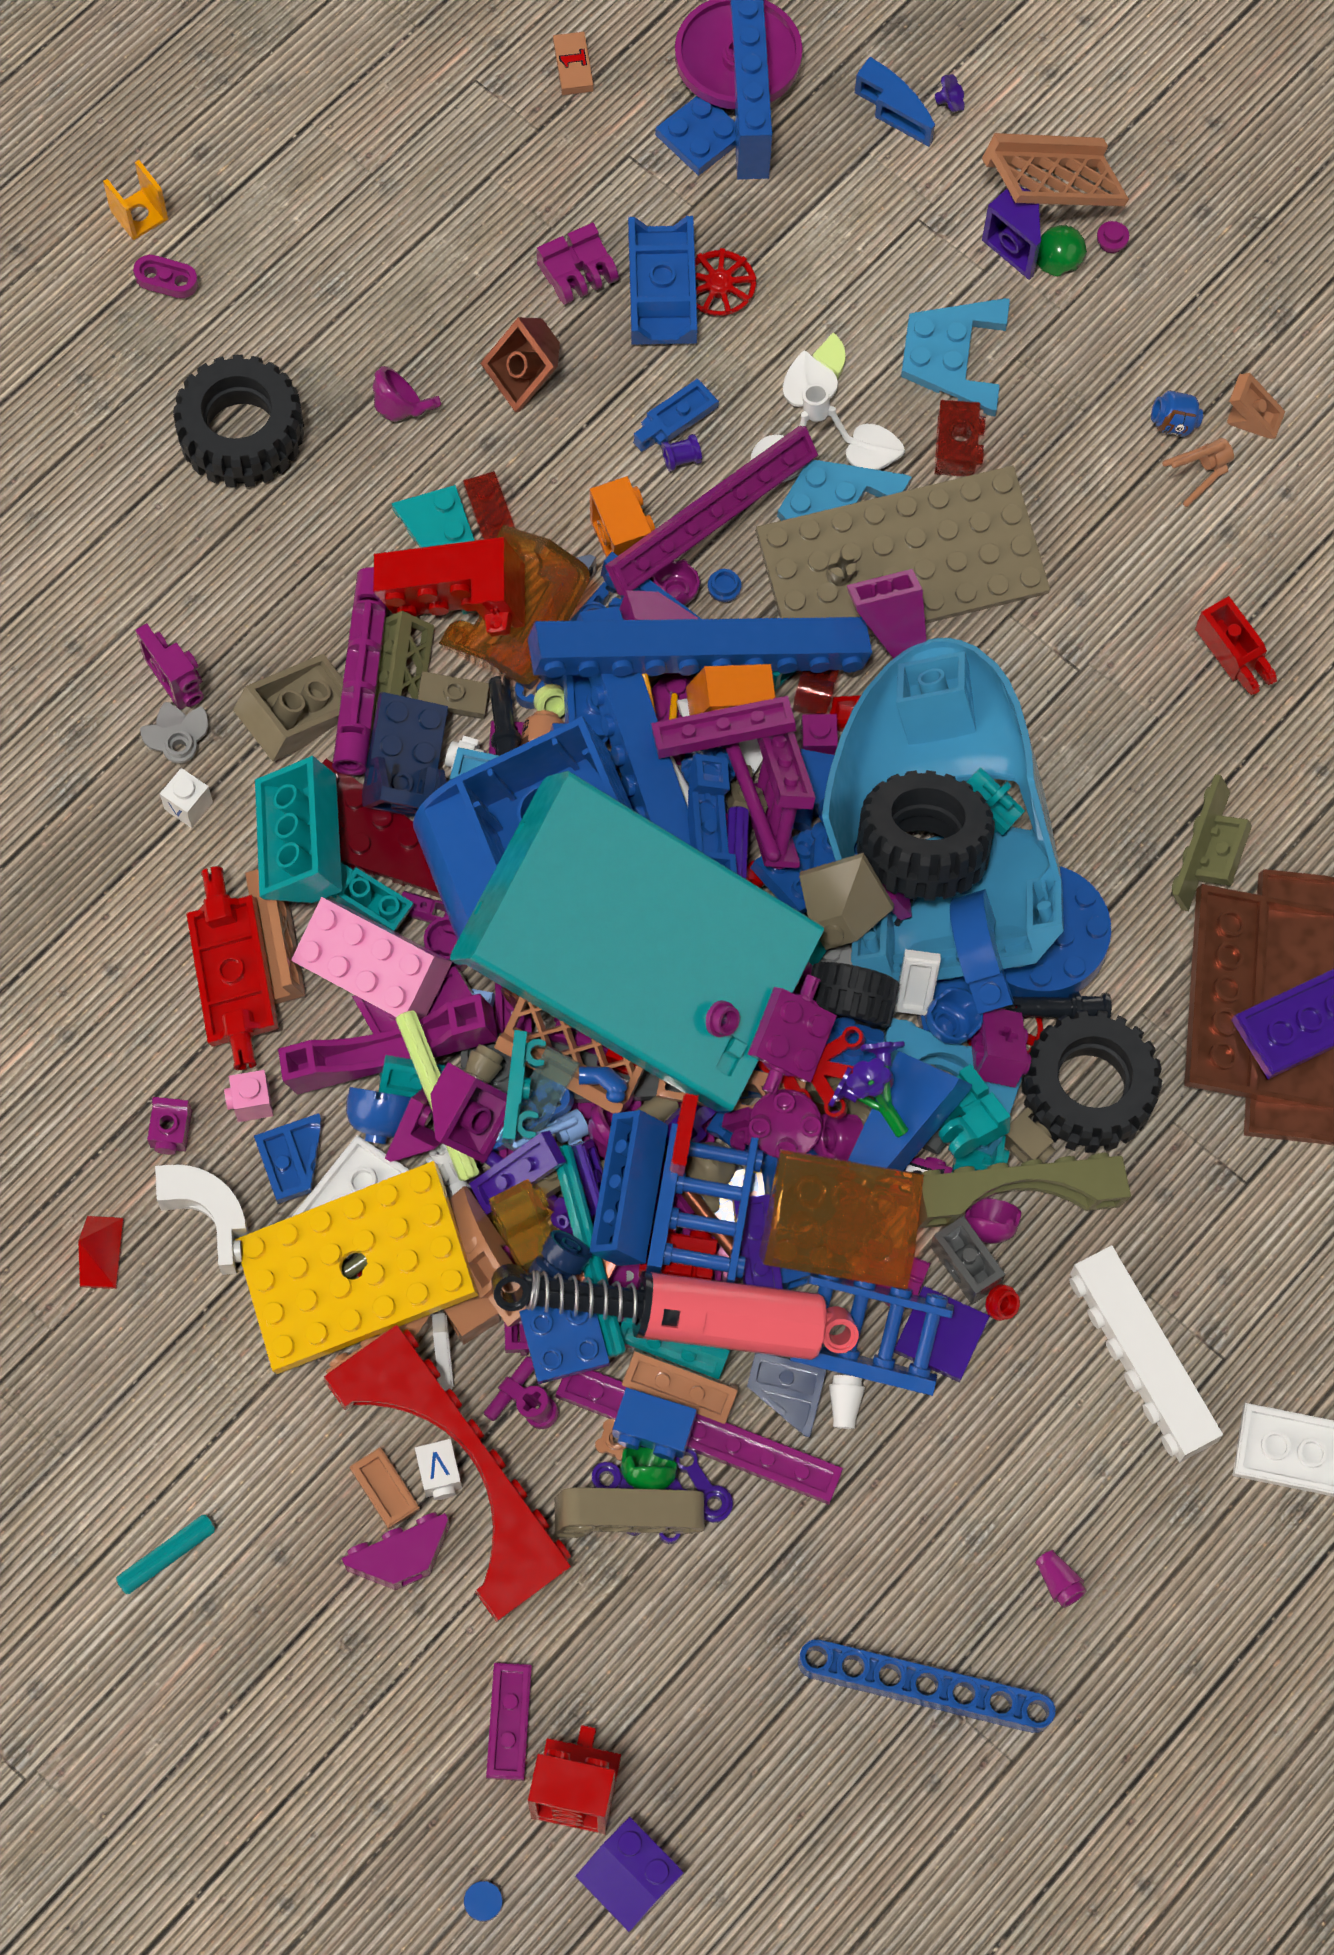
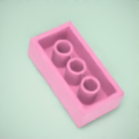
M321 897L291 961L395 1017L404 1012L414 1010L418 1019L427 1016L452 964V961L339 902Z

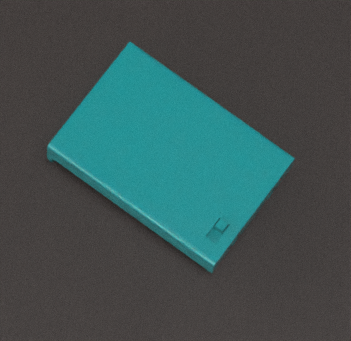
M565 771L547 776L540 784L450 955V961L457 965H467L685 1094L699 1095L698 1101L714 1111H732L758 1062V1059L748 1055L773 988L779 987L793 993L824 931V927L575 774ZM720 1000L730 1002L738 1010L740 1016L736 1031L724 1037L713 1036L706 1028V1014L710 1007Z

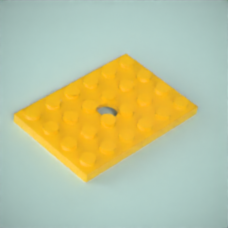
M434 1161L235 1239L241 1240L242 1267L272 1371L276 1374L387 1332L396 1324L398 1327L479 1296L441 1173ZM353 1253L363 1254L367 1259V1265L363 1269L362 1276L357 1279H347L344 1277L342 1264L345 1258Z

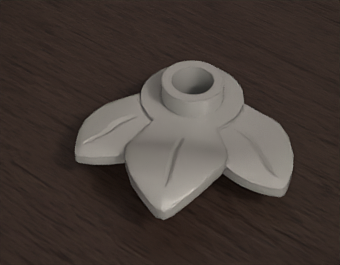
M164 702L158 712L156 725L142 726L140 728L141 737L147 747L163 752L169 761L185 763L194 757L197 751V742L206 735L208 718L203 707H198L185 716L177 707L169 702ZM179 744L186 746L183 751L177 752L174 750Z

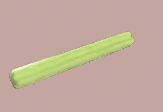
M414 1010L407 1011L398 1015L396 1022L432 1110L430 1093L441 1074L416 1012ZM446 1145L460 1181L469 1180L479 1174L474 1158Z

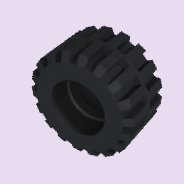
M820 962L812 965L810 975L821 980L813 1000L821 1008L837 1015L836 1019L848 1017L853 1019L856 1024L865 1025L872 1029H882L891 1026L900 983L893 977L875 970L844 963Z

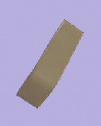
M577 1487L563 1489L554 1498L555 1536L560 1538H581L589 1535L591 1532L693 1534L705 1530L704 1493L701 1491Z

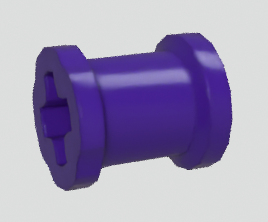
M695 434L689 435L686 440L671 444L666 441L661 444L664 462L670 472L674 471L676 466L695 462V464L702 463V453Z

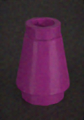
M1054 1550L1044 1553L1036 1560L1035 1563L1039 1567V1571L1054 1603L1059 1602L1062 1608H1066L1085 1595L1087 1590L1083 1586L1084 1580Z

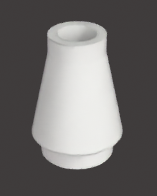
M833 1375V1383L829 1384L834 1419L833 1427L855 1429V1421L865 1387L862 1386V1378Z

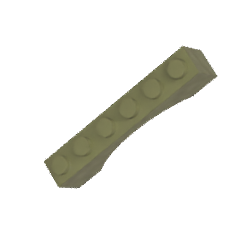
M1108 1153L1094 1154L1084 1160H1076L1074 1156H1066L1056 1159L1054 1163L1044 1164L1042 1160L1035 1159L1023 1162L1021 1166L1009 1167L1008 1163H997L984 1170H975L973 1166H965L955 1169L953 1173L941 1174L940 1170H928L920 1173L919 1177L909 1187L917 1229L950 1225L975 1203L992 1195L1009 1191H1037L1053 1194L1074 1203L1085 1211L1119 1208L1131 1197L1123 1157H1109Z

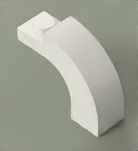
M188 1165L155 1166L157 1202L161 1211L193 1209L211 1218L217 1230L218 1266L222 1275L237 1274L236 1262H242L241 1240L235 1239L247 1235L249 1232L242 1208L234 1193L222 1180L200 1168Z

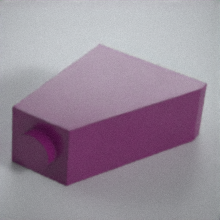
M913 569L847 585V591L857 612L893 659L906 649L926 642L923 589Z

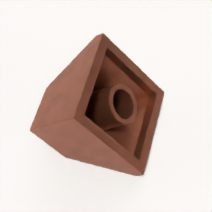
M518 317L480 363L515 412L522 410L558 367L560 342L542 318Z

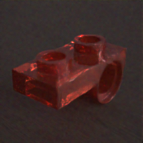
M827 670L822 673L803 671L797 686L793 710L805 714H827L840 670Z

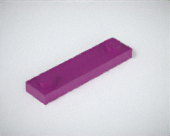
M788 696L651 723L659 759L796 731V723Z

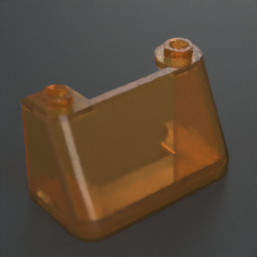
M503 525L496 538L505 537L525 563V627H511L509 635L491 637L486 631L485 621L479 615L474 625L464 620L452 622L446 629L439 644L449 651L503 677L527 685L534 682L539 676L533 674L528 645V637L535 621H569L588 586L590 573L588 567L552 540Z

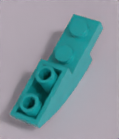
M341 863L342 892L326 898L339 902L393 931L397 930L414 906L413 902L356 867L352 870L343 863Z

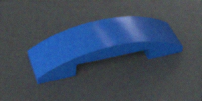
M695 754L692 757L688 790L690 844L737 874L736 855L730 854L728 850L724 795L730 790L728 759L726 757Z

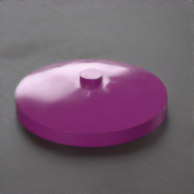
M709 0L691 11L680 25L675 41V63L682 81L696 96L715 106L735 109L730 0ZM763 0L771 103L788 91L799 74L802 62V40L795 23L787 13L775 4Z

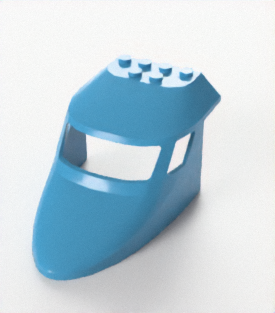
M953 638L926 640V642L903 651L880 671L864 690L850 714L836 749L825 791L822 818L835 860L837 861L855 855L854 846L858 837L863 801L875 786L882 781L887 782V779L893 775L899 774L904 776L907 771L917 770V773H926V770L936 771L937 775L945 776V774L955 776L956 781L961 782L963 780L967 781L981 767L992 779L1014 781L1020 788L1032 829L1026 830L1010 827L1003 835L999 832L994 833L989 864L979 882L974 885L972 884V888L962 894L956 892L954 897L948 899L936 897L934 901H924L923 897H917L911 908L912 917L904 919L900 926L894 925L897 917L891 911L858 941L852 942V965L887 974L898 982L905 949L941 954L937 980H950L955 977L964 976L950 920V902L957 897L986 889L996 920L994 933L1003 969L1020 968L1025 965L1036 964L1064 931L1063 885L1045 793L1020 702L1008 677L999 665L978 647L962 640ZM940 835L928 838L927 840L944 839V837Z

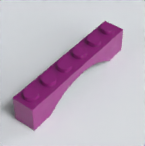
M481 994L447 1002L436 1011L419 1019L434 1058L478 1046V1044L484 1045L495 1042L498 1039L493 1007ZM399 1027L353 1038L308 1040L278 1049L282 1080L297 1095L380 1073L383 1069L385 1055L411 1059Z

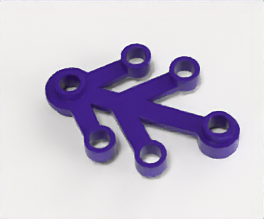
M686 1449L684 1455L691 1456L694 1461L693 1464L685 1467L681 1465L679 1457H676L675 1462H677V1469L688 1474L696 1490L704 1493V1520L711 1523L725 1520L730 1515L733 1507L730 1493L721 1486L711 1485L697 1463L696 1453L693 1450ZM602 1462L593 1469L592 1484L594 1488L635 1489L625 1481L619 1468L611 1462ZM603 1474H610L614 1480L612 1484L605 1486L600 1483L599 1479ZM675 1477L674 1482L671 1483L665 1490L687 1489H683L680 1483L678 1482L677 1478ZM711 1499H718L721 1502V1508L716 1511L710 1510L707 1503ZM626 1532L627 1534H629V1535H631V1536H637V1535L641 1534V1533H630V1532ZM659 1533L660 1539L666 1544L676 1543L681 1534H676L673 1538H667L663 1533Z

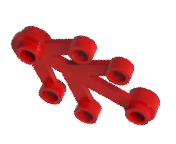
M855 1026L847 1027L840 1037L825 1045L811 1081L824 1102L826 1114L835 1120L843 1118L847 1113L848 1107L846 1102L840 1099L838 1102L842 1104L841 1110L838 1113L830 1112L828 1104L834 1095V1090L825 1076L842 1079L848 1067L852 1068L851 1073H853L854 1066L835 1063L830 1060L848 1049L858 1050L860 1046L864 1045L865 1036ZM858 1033L859 1039L856 1043L850 1044L847 1042L849 1034ZM758 1060L757 1063L760 1069L769 1074L770 1070L762 1061ZM893 1074L890 1079V1088L894 1081ZM783 1075L781 1083L785 1089L801 1092L813 1101L811 1094L807 1090L800 1088L795 1077Z

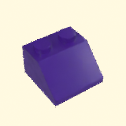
M1021 187L1022 191H1030L1027 188ZM1007 188L988 205L982 241L1028 280L1034 276L1041 244L1039 204L1015 203Z
M629 1817L600 1846L575 1877L630 1932L683 1878L684 1872Z

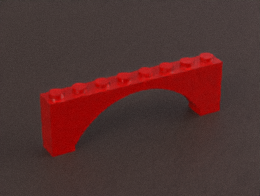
M396 1324L326 1374L324 1382L345 1411L353 1405L378 1406L413 1414L447 1433L470 1457L486 1488L493 1525L492 1549L488 1570L483 1585L476 1589L475 1593L497 1623L571 1567L567 1562L571 1555L559 1539L553 1542L545 1530L550 1526L539 1510L535 1509L531 1512L526 1505L524 1499L528 1496L516 1479L510 1482L505 1476L502 1469L506 1465L495 1449L487 1451L480 1441L484 1434L472 1418L468 1421L464 1419L458 1410L462 1407V1404L450 1388L444 1391L438 1383L437 1379L441 1375L431 1360L428 1358L423 1362L415 1351L419 1344L408 1329L401 1331Z

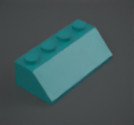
M312 755L255 779L259 896L264 900L314 903L319 901L321 897L327 898L342 892L336 774Z

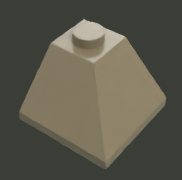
M864 853L800 872L799 878L808 918L824 927L819 940L825 950L858 941L894 908V903Z

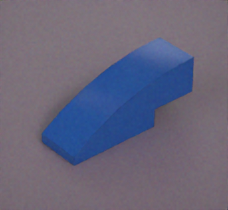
M869 57L856 75L854 93L876 105L875 118L930 147L933 142L935 123L924 104L900 77L880 62Z

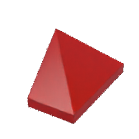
M87 1216L78 1240L80 1287L117 1289L124 1218Z

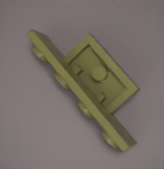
M1215 774L1211 786L1205 790L1204 806L1200 816L1196 817L1194 821L1192 840L1183 852L1181 871L1179 876L1175 877L1172 884V895L1182 911L1189 912L1199 881L1227 886L1232 885L1252 828L1248 819L1222 816L1231 792L1221 775Z

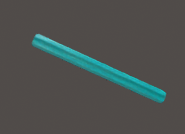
M570 1145L558 1146L566 1163L557 1168L556 1171L573 1235L584 1242L590 1249L593 1224L573 1149ZM592 1254L591 1259L583 1270L584 1277H589L592 1283H598L601 1279H604L606 1284L609 1285L602 1258ZM597 1314L608 1357L622 1355L626 1348L617 1316L607 1315V1319L604 1320L603 1314Z

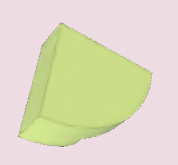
M832 333L815 351L813 358L832 370L837 379L840 377L845 364V348L839 337Z

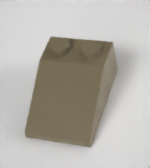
M321 654L245 686L233 711L272 761H276L300 750L338 724L343 678L327 657Z

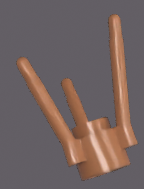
M1219 438L1198 449L1174 456L1162 462L1165 467L1171 465L1172 468H1177L1199 459L1206 470H1214L1183 502L1185 507H1188L1219 476L1229 471L1226 464L1234 460V452L1226 439Z

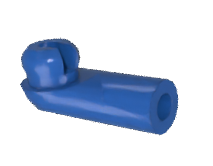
M579 1066V1085H601L607 1090V1100L613 1103H619L625 1099V1091L628 1089L626 1081L612 1068Z

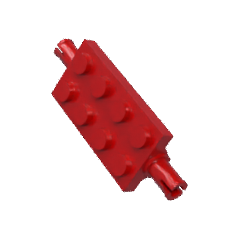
M214 866L210 867L211 874H209L207 868L201 871L206 895L202 907L199 910L186 913L207 1042L212 1047L230 1042L234 1069L247 1070L246 1064H249V1068L257 1065L251 1038L254 1035L279 1029L256 898L252 895L242 898H231L227 895L223 875L224 870L222 867Z

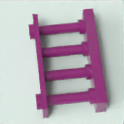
M793 731L757 739L763 759L758 782L754 783V785L762 789L768 806L765 815L780 851V858L777 861L771 862L767 859L751 816L750 819L764 866H771L776 869L786 867L799 868L800 861L791 835L796 811L798 809H813L815 794Z

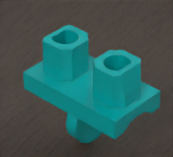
M981 767L966 781L973 787V792L979 791L985 798L986 803L991 807L993 820L995 821L994 833L999 832L1003 835L1025 812L1007 793L1012 787L1008 781L1000 786Z

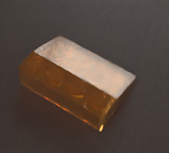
M780 1149L759 1251L760 1259L764 1265L908 1289L915 1255L924 1175Z

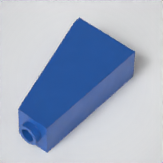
M898 1051L890 1068L894 1078L891 1087V1099L894 1108L909 1130L904 1135L896 1137L882 1114L872 1108L844 1170L856 1175L853 1182L873 1191L875 1185L888 1189L969 1093L972 1084Z

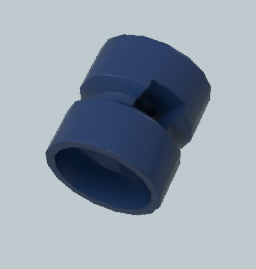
M553 1230L542 1246V1255H538L534 1259L527 1273L538 1270L541 1274L545 1271L548 1277L554 1278L559 1273L563 1279L568 1280L572 1275L576 1277V1275L581 1274L591 1259L592 1254L589 1253V1247L577 1237L564 1231Z

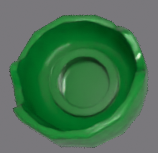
M1059 225L1047 229L1041 235L1037 264L1042 271L1057 277L1069 270L1076 271L1087 255L1085 239L1072 226Z
M639 1447L638 1450L624 1448L621 1473L625 1481L635 1489L665 1490L675 1480L677 1462L655 1456L653 1454L654 1450L650 1448Z

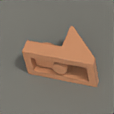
M1251 373L1239 374L1229 400L1233 406L1227 423L1236 428L1269 439H1275L1285 410Z

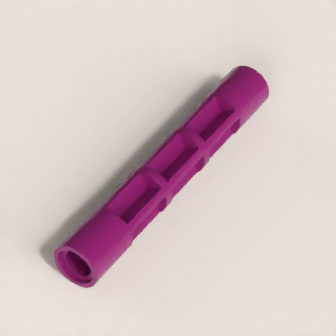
M374 567L360 569L357 572L332 763L334 770L346 775H360L366 772L387 609V606L373 592Z

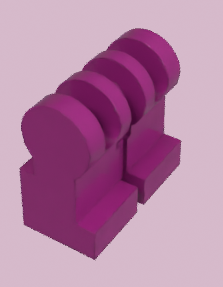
M594 222L568 233L567 242L561 236L537 247V265L549 284H552L558 298L564 305L574 300L571 288L575 289L580 297L588 294V288L585 278L580 272L581 270L585 272L586 280L595 291L603 286L600 275L604 276L609 284L619 280L615 263L603 246Z

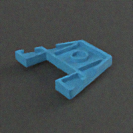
M1004 298L909 313L901 377L936 393H940V391L958 398L957 402L966 406L972 404L983 409L984 414L995 417L1000 384L966 380L972 327L1006 331L1010 299Z
M813 459L803 467L778 509L777 517L782 521L861 501L865 492L877 497L903 492L909 487L912 477L906 474Z

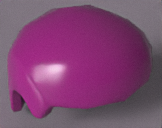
M686 559L672 561L649 578L683 605L695 599L700 588L698 572L688 565Z
M839 1110L830 1111V1112H831V1113H838ZM826 1113L821 1114L822 1130L813 1150L828 1164L846 1165L864 1127L862 1120L855 1114H846L838 1120L830 1118Z
M986 1198L967 1209L964 1217L982 1242L997 1244L1004 1243L1014 1237L1020 1223L1021 1210L1006 1201Z

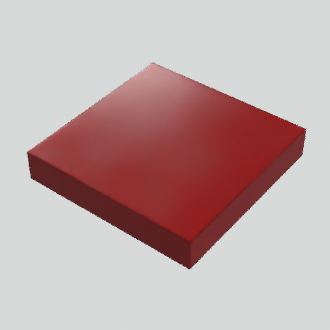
M688 1093L683 1095L677 1121L673 1156L669 1169L671 1173H677L678 1176L682 1177L687 1163L699 1096Z

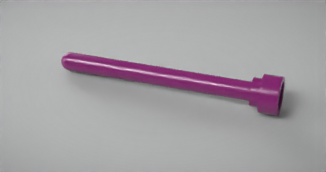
M739 743L721 746L727 751L765 855L769 861L775 862L780 858V851Z

